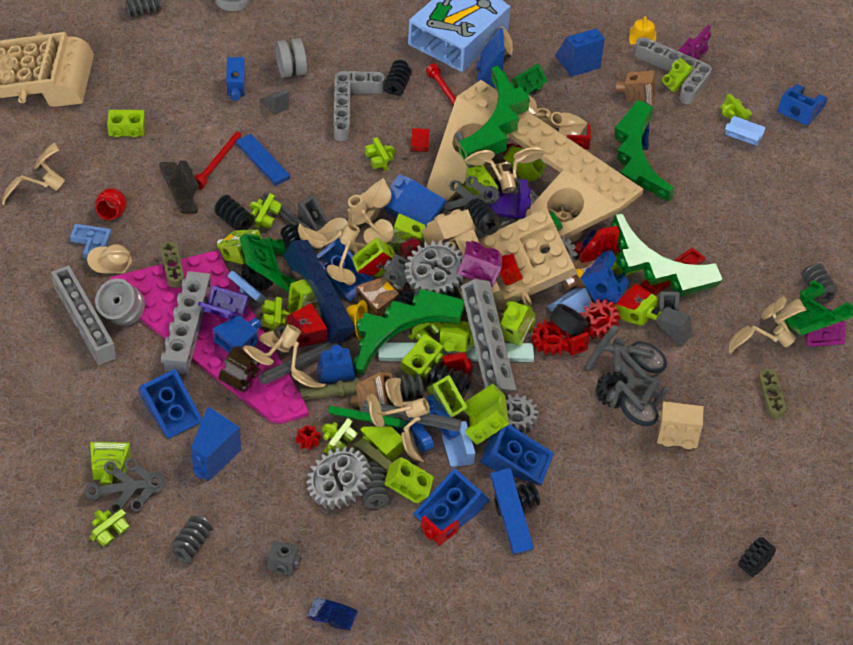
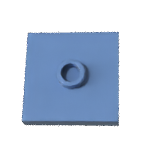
M231 271L227 275L241 287L239 291L242 294L250 295L260 304L267 300L266 297L236 272Z

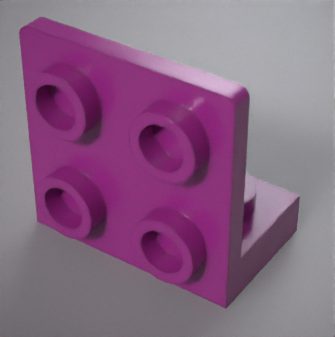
M707 25L695 39L689 38L678 51L700 60L701 55H705L709 48L707 43L711 37V26Z
M466 241L464 256L457 274L472 280L490 281V285L493 287L502 268V254L497 249L485 248L476 241Z
M841 321L807 333V347L845 344L846 322Z

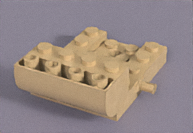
M36 32L35 36L1 40L0 98L19 96L18 102L25 103L27 95L42 93L49 106L58 107L82 104L94 57L91 47L80 38L68 37L66 32L45 35L41 32Z
M547 208L501 228L492 235H486L478 239L475 231L472 229L442 243L445 245L449 242L450 247L456 245V249L461 250L462 255H464L466 241H476L488 249L495 248L502 256L514 254L523 279L506 286L499 272L494 286L491 287L497 311L505 308L506 303L509 301L518 302L523 300L525 306H528L527 301L529 305H532L529 296L577 275V271ZM544 247H550L548 253H541ZM464 277V282L459 281L460 287L458 288L463 300L461 286L472 280Z

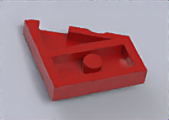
M618 227L599 229L579 255L581 263L595 261L600 254L611 250L615 256L619 237Z

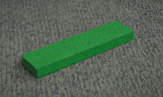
M329 405V414L373 423L370 413ZM383 416L384 425L404 429L409 423L405 420Z

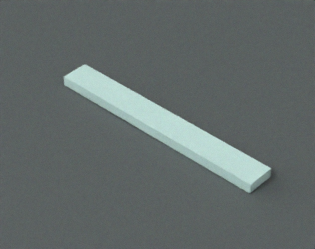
M385 343L379 349V361H402L416 343ZM505 343L509 362H534L533 343H522L521 346ZM475 346L465 352L467 358L471 359V362H479ZM443 349L444 356L448 354L461 353L457 351L448 352L445 349ZM432 350L425 351L428 354L434 353Z

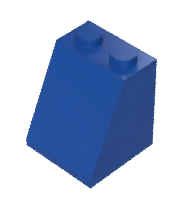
M597 28L568 36L555 56L571 77L601 68L605 38Z
M210 407L205 411L191 447L193 472L198 478H205L207 481H210L241 451L240 427Z

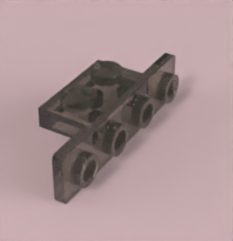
M180 161L179 165L176 162H160L159 167L180 213L197 214L198 208L193 197L198 190V182L195 180L192 169L187 161Z

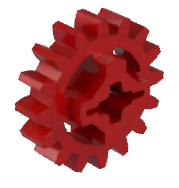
M597 299L596 304L590 302V307L584 306L585 312H580L587 322L591 324V327L589 325L586 327L584 333L588 332L592 339H595L597 335L599 339H602L603 335L613 325L619 326L617 320L621 319L617 307L614 306L613 302L608 303L606 299L602 303L599 299Z
M544 319L543 324L537 323V328H533V347H537L538 352L543 350L544 355H547L548 352L552 356L556 352L562 355V350L568 351L573 335L563 331L552 320L547 322Z

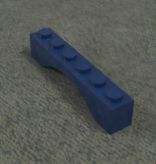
M292 241L284 254L286 262L290 269L302 275L313 289L320 308L321 319L327 327V338L330 344L346 342L355 329V325L309 241Z

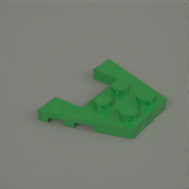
M243 234L239 240L246 264L289 293L290 284L296 282V280L280 273L274 254L283 256L286 252L283 240L278 238L274 241L272 237L260 239L261 237L258 235Z
M813 280L809 283L810 287L807 290L803 289L799 293L800 297L798 299L802 301L806 311L797 313L784 321L788 327L799 335H804L852 318L853 305L846 302L836 309L829 311L813 300L825 293L824 286Z

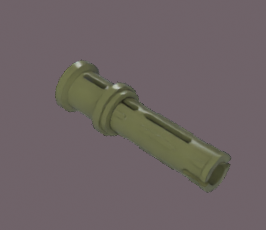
M355 378V380L346 382L339 380L337 384L300 389V394L304 401L331 396L344 398L345 395L357 394L356 386L359 383V379Z

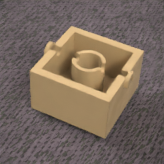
M457 209L452 211L450 215L440 214L434 217V221L427 223V227L422 230L426 243L431 245L432 240H434L435 244H438L440 240L444 243L472 229L476 231L468 209L464 211Z
M663 401L662 410L658 413L657 443L667 447L674 445L682 446L685 449L697 448L703 426L704 406Z

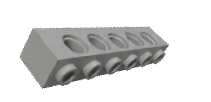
M70 266L52 271L54 289L97 365L115 360L114 343Z
M191 271L187 272L186 279H182V293L178 294V307L174 308L173 313L174 322H171L169 327L170 337H166V351L162 352L161 363L164 364L165 372L176 369L179 374L188 375L205 312L202 311L203 307L199 306L198 302L207 304L211 289L210 274Z
M473 279L462 285L461 290L484 386L487 388L494 384L504 395L516 391V386L490 281Z

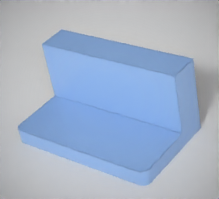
M733 116L730 124L727 123L725 128V135L755 146L759 145L765 132V127Z
M575 288L547 307L549 311L553 312L558 304H564L580 314V312H585L584 306L590 307V302L592 301L586 288Z
M466 421L461 422L458 436L448 440L442 435L450 467L474 464L475 450L472 440L465 434V430L468 428Z

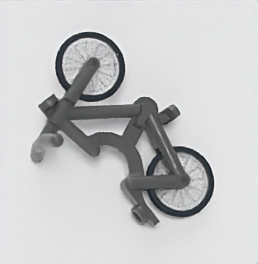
M613 325L602 338L584 368L586 371H591L603 351L613 354L614 370L624 373L627 378V384L623 381H618L613 390L609 392L606 400L610 402V406L614 407L619 398L621 409L627 418L641 426H652L658 421L659 417L656 407L667 393L669 387L665 385L659 391L661 388L660 380L657 377L651 378L645 371L651 373L664 371L667 365L666 358L657 347L643 341H638L631 346L624 347L625 341L621 338H616L612 345L608 344L619 330L618 326ZM629 367H630L640 378H635L634 375H633V373H632L631 370L629 369ZM636 386L639 387V390L644 391V393L640 395L633 393L632 390ZM651 397L655 398L653 403L650 401Z

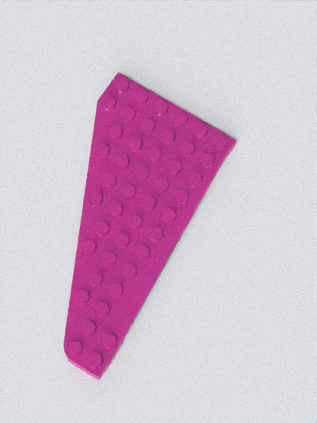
M219 250L180 259L184 279H186L188 271L208 273L211 276V289L213 285L242 294L239 291L238 285L227 276L230 272ZM170 262L168 264V266L174 267L177 265V263ZM163 264L110 277V280L116 278L124 279L137 288L145 300L144 312L139 319L165 340L166 337H170L169 327L170 323L174 322V308L178 307L177 298L178 294L182 293L181 287L173 288L168 285ZM176 273L173 274L174 279H177ZM248 304L244 319L249 322L256 318ZM204 312L192 357L194 363L270 422L281 424L309 416L305 402L289 373L265 385L259 382V374L282 364L276 351L269 357L274 361L272 365L259 364L260 372L256 379H251L246 393L220 381L219 372L221 368L225 370L226 363L224 361L228 353L214 342L213 328L230 319L220 316L221 312H219V315ZM261 327L258 329V343L255 348L265 354L269 353L272 348L259 340L260 336L265 333Z

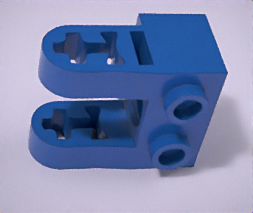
M795 84L782 95L777 112L808 126L825 107L828 98L821 94L815 99L804 96L805 87Z
M611 250L600 254L593 265L587 268L581 276L595 303L597 299L601 303L604 299L608 303H617L630 283L626 274L622 273L614 277L611 267L616 261V257Z
M433 394L425 398L430 408L429 414L451 418ZM414 423L410 426V430L417 447L423 453L433 449V440L424 429L428 425ZM438 428L448 440L459 435V432Z

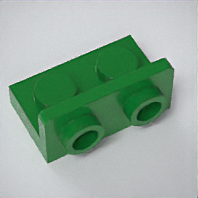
M539 63L511 78L515 88L521 86L523 91L527 92L529 96L531 91L535 92L542 89V85L548 81Z

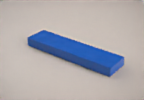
M252 134L236 140V145L274 186L290 179L288 172Z
M511 468L490 473L512 553L516 554L534 549Z

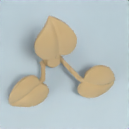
M529 96L530 102L528 112H530L531 114H535L537 111V104L535 100L531 96ZM554 112L551 115L547 113L536 116L539 119L545 118V123L552 128H559V132L565 137L567 135H580L587 125V122L580 117L565 112Z
M55 142L47 147L34 165L35 170L40 164L47 170L42 178L45 181L42 182L23 175L17 177L3 194L2 204L4 206L9 194L22 180L43 185L45 188L49 185L55 191L61 187L65 179L52 171L45 163L46 158L59 151Z
M534 147L517 152L514 155L513 174L508 171L511 168V163L494 164L492 158L495 154L490 150L476 152L464 159V162L474 166L483 165L486 162L490 163L491 165L485 167L492 179L498 178L503 193H510L516 190L514 179L517 178V164L519 162H533L545 154L548 155V152Z
M384 178L372 185L362 197L360 195H353L349 198L348 221L344 218L332 219L316 232L324 235L328 241L338 234L339 230H344L347 223L352 224L353 213L359 217L364 216L371 226L364 232V240L367 244L376 237L386 244L390 242L394 237V229L391 223L380 219L373 224L366 214L367 208L371 209L374 207L379 209L390 202L392 195Z
M347 223L343 231L339 230L338 234L328 241L321 233L299 224L298 233L300 238L308 240L311 247L322 249L323 246L328 247L340 236V242L346 247L339 267L328 265L326 271L333 279L353 285L355 282L354 274L342 266L348 249L356 254L368 245L355 242L360 229L354 224Z
M782 296L776 302L770 304L762 312L761 318L766 320L773 316L774 321L779 325L773 331L775 333L774 336L756 326L751 328L746 326L731 338L729 353L732 354L734 349L748 340L754 331H758L773 339L774 342L779 341L784 347L790 346L796 340V337L788 329L784 320L797 313L806 311L802 301L795 299L785 306L787 299L785 296ZM781 310V313L776 316V312Z
M286 325L280 339H278L274 331L260 336L259 340L272 348L269 353L264 354L252 346H243L242 348L243 351L257 362L264 365H272L274 361L269 357L276 349L282 352H289L291 346H294L291 376L309 387L318 388L326 385L317 382L295 368L297 347L299 345L297 339L301 331L292 325Z
M388 379L385 383L388 397L394 406L401 408L382 412L377 397L374 394H369L367 402L371 419L377 427H383V416L406 411L407 416L414 419L404 427V432H402L404 448L412 459L423 462L410 426L416 421L421 420L420 416L430 412L428 402L424 397L410 402H403L400 391L401 379Z

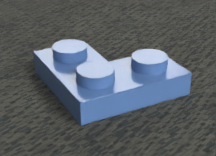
M75 224L70 235V242L86 244L83 258L87 259L92 249L107 247L112 232L108 228Z

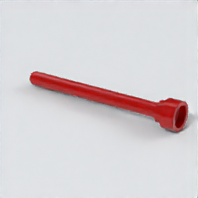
M430 64L426 68L429 78L436 80L454 106L456 97L440 76V68L437 64Z
M235 132L205 170L192 178L191 184L193 187L197 188L199 185V189L202 190L206 186L207 177L234 146L236 140L241 137L240 132Z

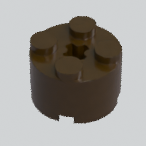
M235 346L224 361L226 363L225 370L221 368L219 380L246 393L251 379H256L260 372L258 367L260 363L243 351V347Z

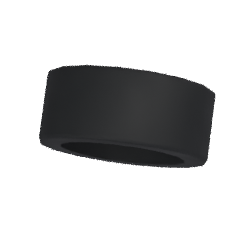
M558 304L550 315V319L554 324L573 336L581 335L588 326L587 320L581 314L564 304Z

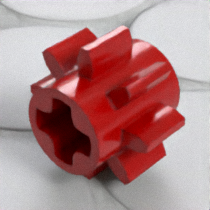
M305 425L301 429H297L296 443H300V449L306 448L311 451L312 447L319 446L320 432H316L315 426Z

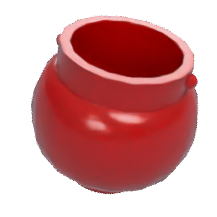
M116 188L104 189L97 196L95 210L105 220H113L120 217L127 208L125 195Z

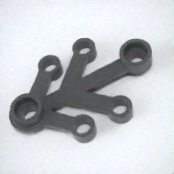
M468 176L465 181L466 185L474 187L481 193L474 195L465 189L460 181L453 180L450 182V189L458 192L465 198L446 202L444 210H441L438 215L447 214L451 209L462 206L466 207L468 202L475 198L481 199L488 206L489 204H495L499 199V191L494 186H483L474 176ZM473 178L474 182L471 185L470 180ZM492 192V193H493V196H492V198L490 199L489 195H490V193Z
M129 458L125 462L126 469L134 471L144 479L135 481L118 469L115 462L108 461L104 465L105 472L110 475L112 474L123 483L104 486L90 483L85 487L84 495L88 500L95 501L100 495L124 491L120 498L110 505V512L114 515L117 513L112 510L114 505L120 506V510H123V506L136 489L145 488L139 498L131 502V509L139 512L143 509V504L152 492H160L165 487V478L159 472L149 473L139 466L134 458ZM133 461L135 467L129 468L127 466L128 462ZM109 464L114 465L113 471L106 469ZM154 478L158 479V485H152L151 480ZM90 488L96 489L94 495L88 493ZM135 502L141 503L139 509L133 507Z

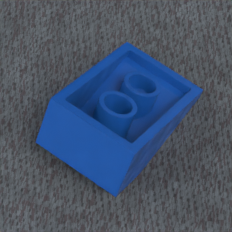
M499 28L481 52L480 60H477V71H480L477 72V82L482 80L493 88L496 87L492 81V67L498 65L503 71V28Z
M399 174L389 187L392 195L391 200L382 208L395 218L398 217V214H402L427 227V223L434 221V217L439 214L447 201L416 181Z
M337 238L316 256L337 294L350 302L356 297V286L373 281L374 279L371 275L361 274L356 271L351 258L354 255L349 250L342 267L352 271L355 276L354 284L348 285L328 275L326 271L327 266L335 265L339 267L346 247Z
M176 369L139 387L138 393L144 405L167 439L201 423L202 417Z
M508 424L490 437L480 462L494 471L511 468L513 477L542 485L554 453Z
M454 468L413 515L420 521L423 516H426L441 531L456 520L459 522L460 528L475 517L490 499Z

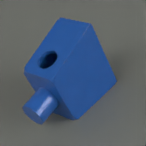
M227 57V96H230V99L233 101H238L240 96H245V57ZM234 72H238L239 76H233Z
M242 316L234 317L213 328L214 342L228 354L235 346L255 347L258 343V329L262 327L261 322L257 318H253L248 322Z
M333 345L330 350L321 352L317 366L319 383L335 384L339 380H342V382L355 380L356 376L348 348L342 349L339 345Z

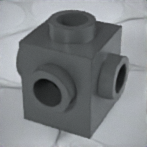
M394 254L392 260L387 259L383 267L386 270L383 278L403 288L407 281L404 270H406L405 263H409L408 260L397 254Z
M273 541L267 557L268 570L276 571L279 574L293 575L295 567L298 568L301 562V555H298V546L288 542Z

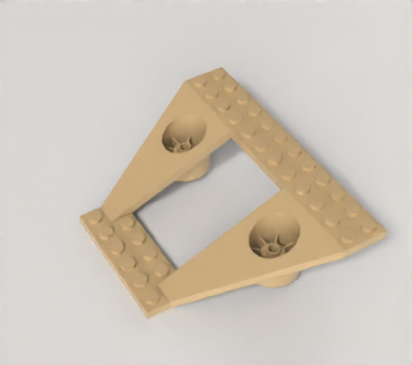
M482 80L456 97L426 187L446 199L447 202H451L458 194V192L450 189V182L457 180L465 187L466 169L468 168L459 154V144L455 133L461 131L465 139L482 128L492 116L499 99L497 90ZM528 111L518 114V130L507 134L508 138L525 149L534 147L547 151L548 155L545 154L540 159L560 172L555 180L531 205L530 209L526 211L525 217L544 208L548 209L549 214L554 212L563 225V228L558 233L560 237L561 235L565 236V241L568 238L572 241L571 243L579 240L583 235L584 229L619 213L643 194V188ZM486 162L483 165L484 167L490 165V163Z

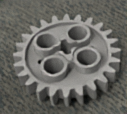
M432 240L431 245L424 242V248L418 245V252L412 250L413 257H407L409 263H405L406 270L404 272L407 283H409L411 289H415L416 293L423 289L447 295L448 290L454 293V286L460 287L459 281L464 282V277L457 274L464 255H462L461 250L456 249V245L450 247L449 242L443 245L442 240L435 244L434 240Z
M337 447L335 453L329 450L327 457L322 454L323 460H316L318 465L311 466L313 473L307 475L310 480L306 481L309 486L307 490L311 498L318 505H322L324 508L329 506L331 510L334 509L335 505L341 509L342 503L349 506V500L356 502L355 496H362L361 489L366 490L365 483L371 481L368 478L372 474L369 470L371 466L367 462L368 460L359 450L356 452L354 448L348 450L347 447H344L342 451Z

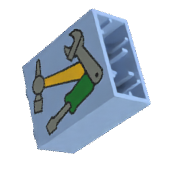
M431 0L409 20L408 44L463 73L480 57L481 52L500 26L504 27L507 31L509 30L511 6L503 0Z

